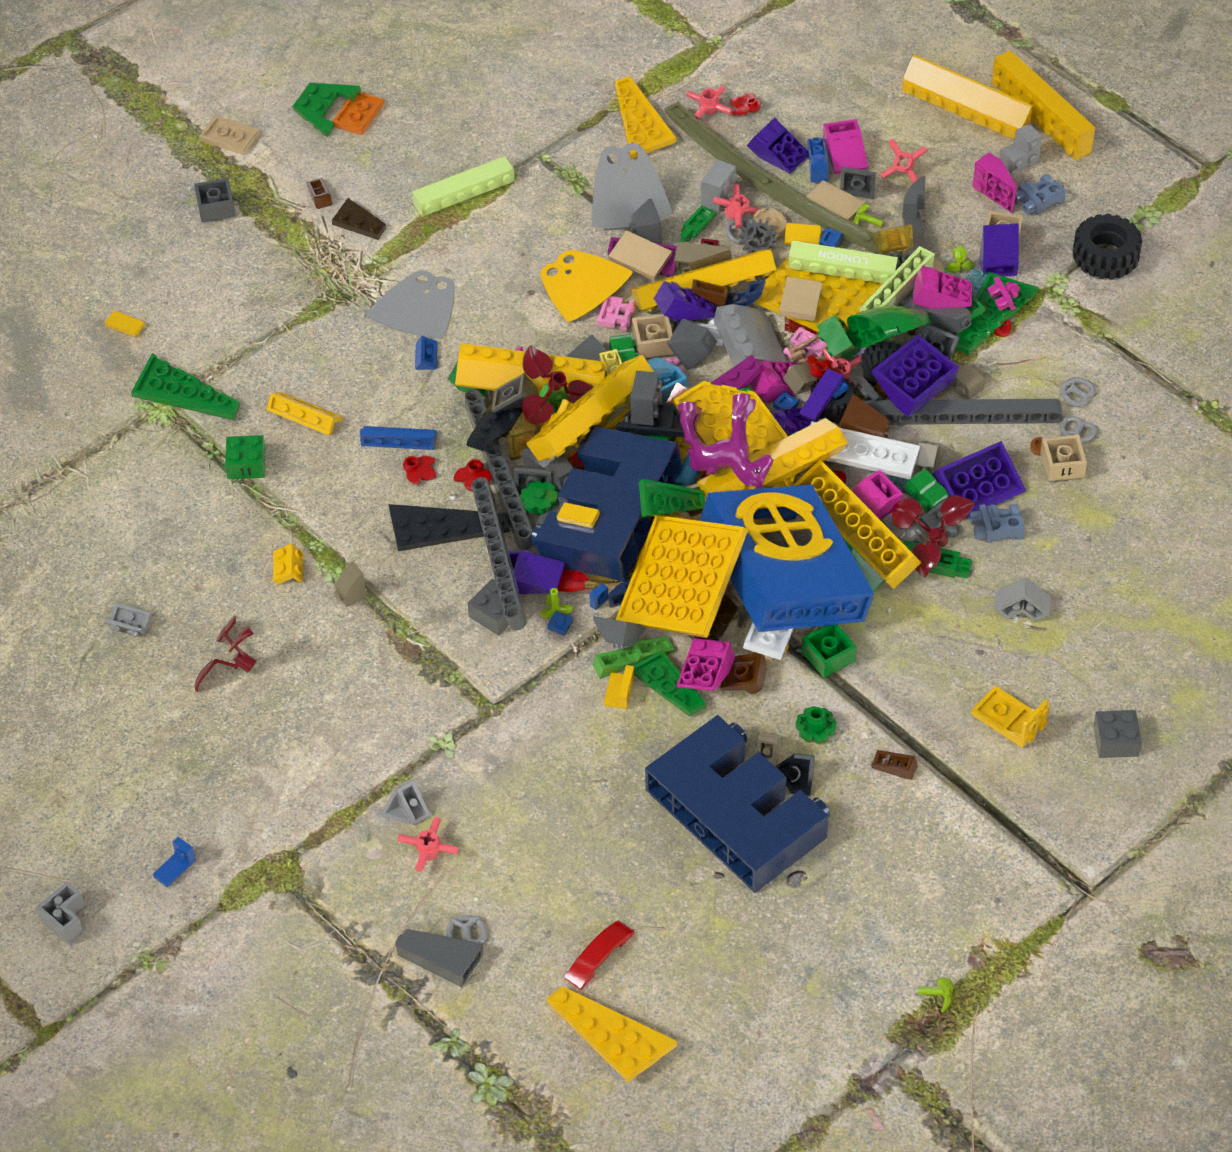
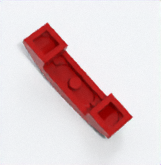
M619 920L609 925L583 950L568 970L565 979L582 990L594 977V971L618 946L622 947L634 935V931Z

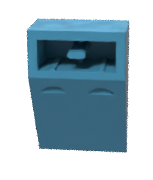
M659 357L647 361L653 371L659 373V381H662V389L659 392L662 393V402H667L676 383L687 387V377L677 366Z

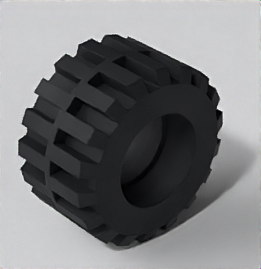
M883 341L875 345L872 344L864 350L861 358L863 375L869 384L876 386L878 381L873 375L872 370L900 349L901 344H895L893 341Z
M821 378L817 380V383L813 384V388H811V394L814 391L817 384L819 383V381L821 380ZM847 378L843 380L849 389L837 397L836 400H830L818 419L823 420L826 418L830 422L840 424L852 395L857 396V389L854 387L853 382H850Z

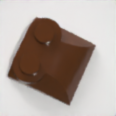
M760 653L735 656L731 670L721 682L720 689L746 690L749 694L758 693L763 688L767 670L765 656Z

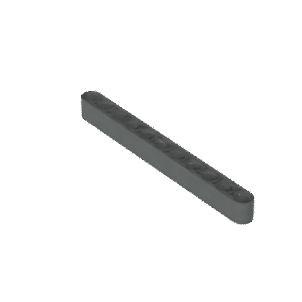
M473 389L465 393V407L474 430L485 413L486 407L480 392ZM498 441L486 451L481 452L491 474L503 511L506 513L515 543L519 549L528 550L533 546L531 540L532 528Z
M1058 399L930 400L910 417H907L897 409L891 400L864 401L889 419V425L1058 423L1063 419L1061 401Z
M480 477L472 482L471 487L503 613L512 630H521L526 626L527 620L497 504L487 479Z

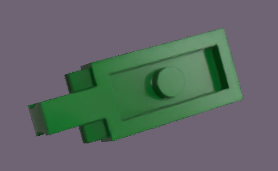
M701 205L683 224L680 242H689L691 238L695 239L716 217V212Z

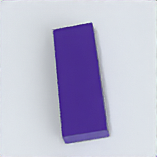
M827 369L802 407L799 415L812 422H816L844 380L843 375Z

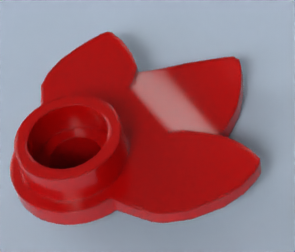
M744 93L743 96H737L730 100V104L736 107L732 112V116H741L748 112L755 113L761 108L760 99L756 98L753 93Z
M813 355L808 356L809 371L814 377L822 378L827 369L841 374L840 370L831 368L830 360L818 361Z
M426 455L419 458L416 456L405 458L403 469L406 472L408 481L418 485L421 479L429 481L436 478V472L431 467L435 462V458Z
M472 459L467 463L466 467L459 468L455 472L454 481L464 482L465 488L468 491H472L471 486L475 479L484 477L490 483L491 474L484 469V465L480 460Z

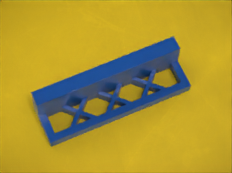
M364 426L363 429H360L361 446L421 450L435 449L437 430Z

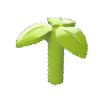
M862 204L856 212L854 224L858 225L860 220H864L881 227L882 220L865 213V210L870 205Z
M959 245L958 248L952 249L957 262H951L946 266L945 270L947 269L950 273H957L963 267L964 271H970L975 267V263L972 260L965 261L968 257L967 251L962 245Z
M552 588L550 594H547L546 604L551 608H544L540 615L547 619L552 618L555 611L567 615L573 610V607L567 604L559 606L558 590Z
M945 977L937 979L936 981L940 987L918 986V995H942L945 1001L941 1012H945L952 1002L951 994H953L951 979Z

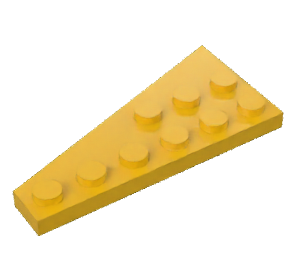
M627 76L616 80L615 89L627 144L637 143L647 154L676 143L675 135L633 79ZM632 149L629 151L631 159L638 157L636 150Z
M563 986L546 998L547 1003L627 1083L677 1047L676 1040Z

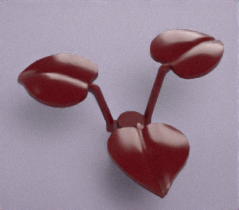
M532 345L527 348L523 356V370L531 379H536L539 376L550 378L548 382L550 389L543 399L537 394L528 395L522 403V411L525 421L530 424H540L547 421L553 413L552 404L546 402L553 390H560L564 387L565 393L569 394L567 400L574 404L593 387L584 381L573 380L568 384L567 388L566 375L561 371L551 372L553 366L551 358Z
M955 495L948 497L940 507V511L943 514L940 518L942 530L940 528L929 529L917 518L922 513V508L918 502L905 499L894 505L892 508V521L897 528L908 529L916 521L929 533L930 541H927L926 545L917 544L912 550V553L921 562L915 569L921 576L926 578L928 573L937 565L941 558L940 548L948 543L949 539L946 535L945 524L955 526L962 522L974 506L972 500Z
M234 615L220 631L216 640L219 643L224 637L231 644L228 651L230 653L234 648L236 649L237 654L233 658L235 664L219 659L208 662L196 678L195 691L198 692L199 684L217 663L233 667L236 670L239 667L246 673L255 665L256 660L238 647L239 643L254 635L251 626L247 625L243 628L234 642L228 637V631L236 624L237 616Z

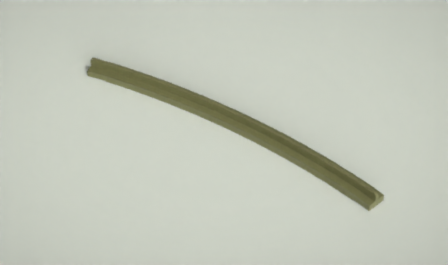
M679 102L665 108V114L716 159L736 166L737 175L774 200L825 229L830 228L842 233L844 239L872 252H880V248H883L886 244V238L874 234L827 210L757 167L716 136Z

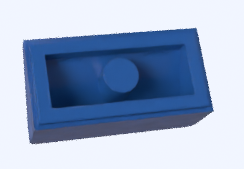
M421 336L418 339L415 347L416 370L437 369L438 341L425 336Z

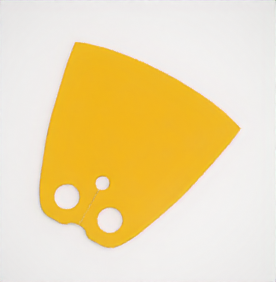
M577 250L564 251L554 263L547 264L540 271L541 280L551 301L567 322L583 316L600 305L616 292L633 273V271L605 258ZM567 255L574 256V261L571 263H565L563 259ZM550 268L558 270L554 276H548L547 271ZM567 270L572 271L570 274H566Z

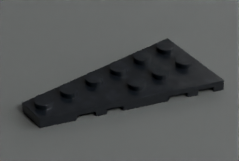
M492 400L468 438L466 446L484 452L495 445L501 437H507L510 431H516L528 423L525 421L522 407L493 413L491 411Z
M388 504L398 552L484 537L478 511ZM499 513L504 533L510 532L506 513Z

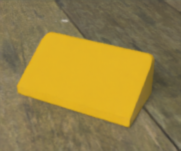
M787 223L784 244L791 245L792 241H806L819 245L821 226Z

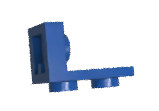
M177 837L172 842L174 854L153 873V877L166 887H169L196 861L193 847L180 837Z

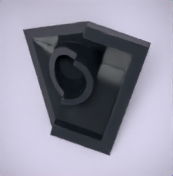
M794 753L775 766L786 776V787L790 794H795L801 790L807 796L811 795L814 755Z

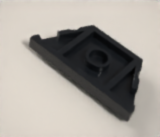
M662 402L661 405L658 404L659 417L655 418L653 426L631 423V410L626 413L625 419L616 425V430L622 432L685 437L680 422V414L673 403Z

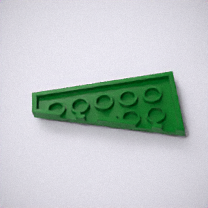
M989 272L976 297L984 306L986 312L972 319L971 325L957 334L960 339L955 351L969 355L993 334L996 328L1003 325V321L1008 320L1039 292V287ZM999 277L1004 287H1006L1007 282L1018 284L1020 287L1017 293L1018 296L1016 298L1011 297L1016 309L1012 311L1009 307L1001 311L998 309L994 300L1002 297V295L992 299L987 289L995 284L994 278Z
M153 353L131 391L132 397L230 420H234L240 408V403L224 393H218L212 386L202 384L196 377L180 368L172 367L169 362L158 359L157 355Z

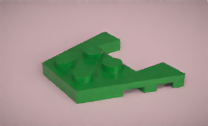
M309 83L292 107L304 120L309 121L313 124L314 128L319 129L324 136L328 137L335 124L333 121L324 119V115L338 96L354 101L361 92V88L358 85Z

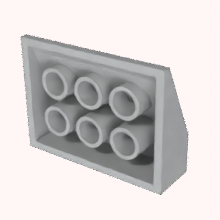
M735 304L717 307L714 323L733 366H736L751 355L754 356L756 361L787 362L764 310Z

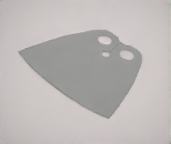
M626 144L623 148L611 146L606 147L602 151L594 183L592 227H630L632 214L651 198L660 219L671 215L672 210L660 178L646 152L639 144ZM632 149L638 152V158L634 161L628 158V152ZM609 153L617 155L616 163L610 164L607 161ZM623 166L627 167V172H622Z
M424 270L416 271L384 294L365 315L399 331L418 336L443 339L453 308V280L444 276L435 277L432 273ZM424 275L427 277V281L425 283H418L416 278ZM443 281L447 283V287L445 289H438L436 284ZM428 289L429 292L424 293L423 290Z

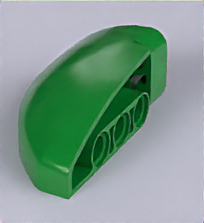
M883 306L865 310L847 318V325L852 339L859 349L931 323L930 317L925 310L907 306Z

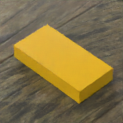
M114 310L106 319L105 326L136 338L145 327V323Z
M564 502L557 515V520L593 528L600 512L597 509Z

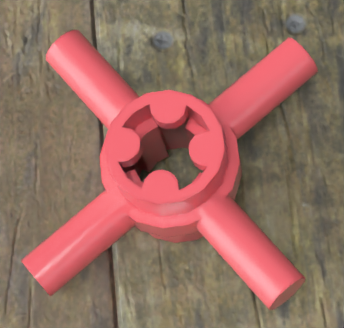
M721 85L717 90L707 88L701 92V95L688 91L686 97L698 101L700 109L693 116L699 120L703 114L712 115L717 110L731 115L733 109L719 103V97L725 91V87Z
M894 139L890 140L888 143L896 155L894 165L880 174L885 179L896 171L907 173L912 183L918 180L913 171L915 159L928 152L927 148L923 146L910 154L902 152ZM908 158L907 166L900 165V160Z
M738 184L733 185V197L730 200L716 196L713 198V203L726 206L724 210L725 215L731 220L735 218V227L737 229L742 228V216L745 213L754 215L760 210L749 206L748 199L740 194V186Z
M824 348L822 352L830 360L831 368L840 370L844 379L847 378L850 382H853L849 377L851 368L862 363V355L848 362L844 358L836 359L834 356L831 357L826 348Z
M438 817L433 818L430 829L422 831L418 838L403 834L398 836V842L416 846L420 855L415 870L418 872L423 871L426 860L430 861L437 858L439 851L458 854L459 847L440 843V839L436 834L441 819Z

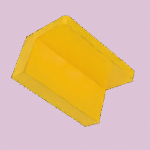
M626 665L624 674L614 672L610 674L604 706L627 709L634 680V666Z

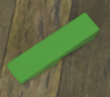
M668 636L637 641L630 648L595 654L592 665L601 679L610 676L612 672L624 671L626 665L633 666L662 650L666 655L674 653L675 649Z

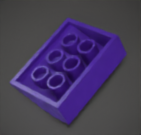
M916 335L875 367L872 373L893 405L907 417H910L954 381L959 367L921 336Z
M1002 441L943 466L931 474L936 482L942 485L948 492L949 497L955 495L972 500L974 506L970 512L979 511L980 505H997L1026 492Z

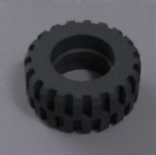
M1098 214L1095 217L1091 216L1086 221L1084 220L1075 231L1072 250L1073 259L1084 273L1088 272L1092 277L1097 276L1103 280L1104 278L1113 280L1115 277L1122 278L1125 274L1131 273L1138 265L1142 237L1139 229H1137L1133 222L1130 223L1128 219H1123L1119 215ZM1110 244L1116 246L1117 249H1104L1097 245Z

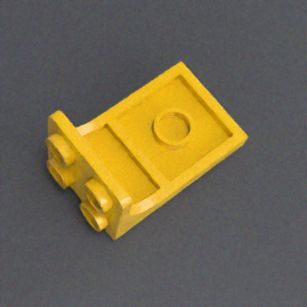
M995 685L971 710V715L1023 748L1027 743L1030 744L1035 739L1036 733L1039 730L1043 731L1047 726L1050 702L1045 699L1035 710Z

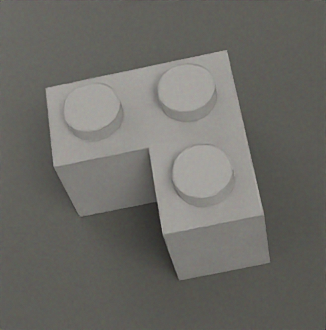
M1028 124L1016 130L1013 144L1000 149L999 159L1003 161L1011 174L1039 161L1042 135Z
M718 159L701 181L702 206L719 213L723 207H726L713 203V198L716 196L729 200V197H727L729 187L737 179L736 166Z
M1026 577L996 592L995 611L1007 620L1021 613L1027 615L1034 622L1050 615L1051 596Z
M68 881L36 906L39 920L66 944L83 931L80 920L75 914L85 906L81 892Z

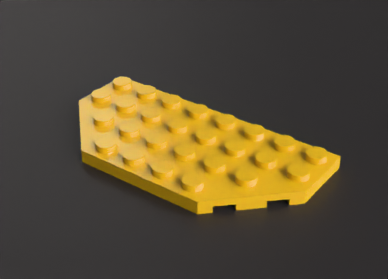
M702 381L673 399V404L677 409L678 404L681 402H695L698 407L702 408L701 415L696 423L697 434L700 440L708 446L720 440L731 438L732 397L735 394L741 393L749 394L750 399L756 400V407L746 421L749 456L788 437L754 391L748 390L746 392L737 390L735 387L718 386L711 384V382ZM795 475L770 488L793 486Z

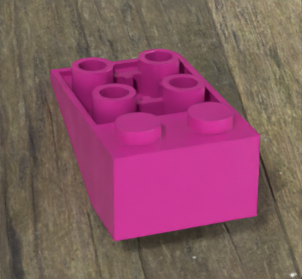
M857 119L823 124V139H825L826 150L834 174L841 173L842 167L859 170L868 169L863 139Z
M988 152L975 162L973 188L1013 213L1017 186L1003 161Z
M922 265L914 279L913 303L929 309L971 307L972 282Z
M757 361L763 371L750 385L762 402H774L784 392L790 396L795 395L783 377L790 366L794 364L799 365L797 362Z
M881 470L863 479L852 490L879 520L892 513L894 505L903 500V493Z
M693 638L677 687L715 691L729 674L733 665L735 654L731 643Z

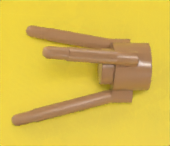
M818 334L800 345L788 349L793 362L798 361L799 364L807 361V358H803V356H806L803 347L818 339ZM816 356L815 358L824 359L826 356Z

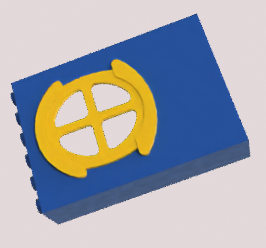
M813 485L708 493L700 521L739 526L748 530L730 580L758 632L865 621L874 592ZM801 516L804 521L787 523L782 517ZM774 518L776 524L756 525L753 520ZM809 529L812 539L807 545L798 546L789 530ZM781 531L789 547L773 544L760 533Z

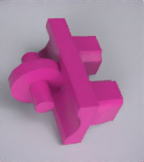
M999 277L994 278L995 284L987 289L992 299L1002 295V297L994 300L1000 311L1007 307L1011 311L1016 309L1011 297L1016 298L1018 296L1017 293L1020 290L1018 284L1007 282L1006 287H1004Z

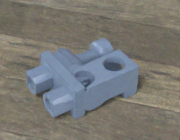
M1045 174L1040 178L1039 182L1032 183L1031 181H1026L1024 184H1019L1018 191H1016L1015 204L1023 202L1022 209L1027 215L1032 212L1038 215L1041 211L1048 209L1055 203H1063L1065 201L1066 189L1057 181L1053 182L1049 174Z
M984 504L979 506V511L970 512L971 525L981 524V526H974L975 539L985 538L986 543H991L992 540L1000 541L1004 538L1015 537L1016 540L1024 539L1025 526L1018 504L1010 505L1009 509H998L995 505L985 506Z

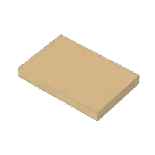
M215 115L200 134L199 141L244 155L260 135V129Z
M824 180L806 196L811 201L848 221H851L856 216L859 207L865 203V201Z
M626 230L608 258L615 263L655 280L671 257L672 251Z
M787 277L779 316L815 321L822 282Z

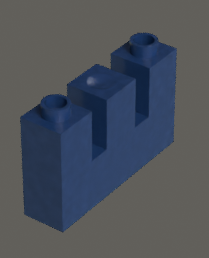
M595 426L588 440L582 439L577 449V458L583 462L585 470L572 468L557 497L561 507L565 502L599 510L600 515L593 528L560 522L557 520L558 512L549 511L543 524L535 526L531 540L532 545L537 547L539 555L565 562V569L625 582L648 537L655 516L642 517L639 481L646 479L674 485L683 468L676 442Z
M716 715L645 767V790L747 887L756 893L827 838L830 811L821 799L815 797L811 800L801 790L783 802L786 794V776L760 752L744 762L745 743L747 742L744 730L737 723L732 722L728 724L719 715Z

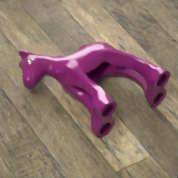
M744 393L735 394L732 397L731 438L720 440L709 446L700 440L697 434L696 423L701 415L702 408L698 407L695 402H681L678 404L685 441L692 447L687 453L689 454L690 466L693 470L706 471V474L714 475L718 473L719 469L732 468L736 477L744 485L756 486L759 489L764 488L762 483L774 460L771 455H764L754 462L749 460L746 421L756 407L755 399H750V395Z

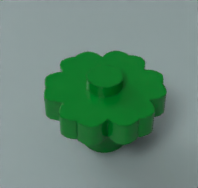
M535 481L534 483H529L528 488L521 491V502L524 505V509L530 513L540 516L558 505L559 500L557 496L559 493L556 491L555 485L550 482L542 484L540 481Z
M812 706L805 708L803 714L797 716L796 729L799 731V737L806 742L813 740L815 743L820 744L827 742L829 736L835 734L836 721L833 719V713L826 708Z

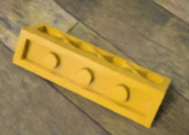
M282 391L270 394L266 408L267 411L326 435H332L335 423L342 422L343 416Z

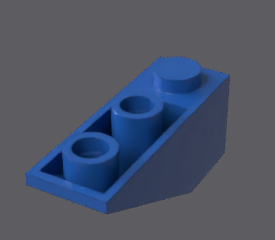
M818 137L807 139L810 181L821 182L824 180L828 182V158L825 139Z

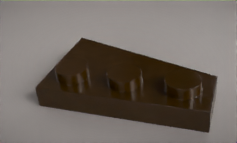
M349 198L346 199L332 219V225L376 240H379L386 230L384 222Z
M724 595L708 637L688 636L692 640L694 638L720 641L738 612L739 607Z

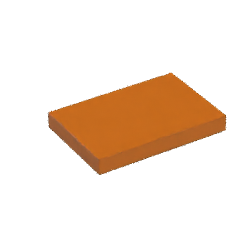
M360 92L354 101L347 100L332 121L336 128L363 135L385 104L383 98Z

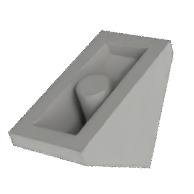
M413 779L394 790L380 814L412 825L431 816Z

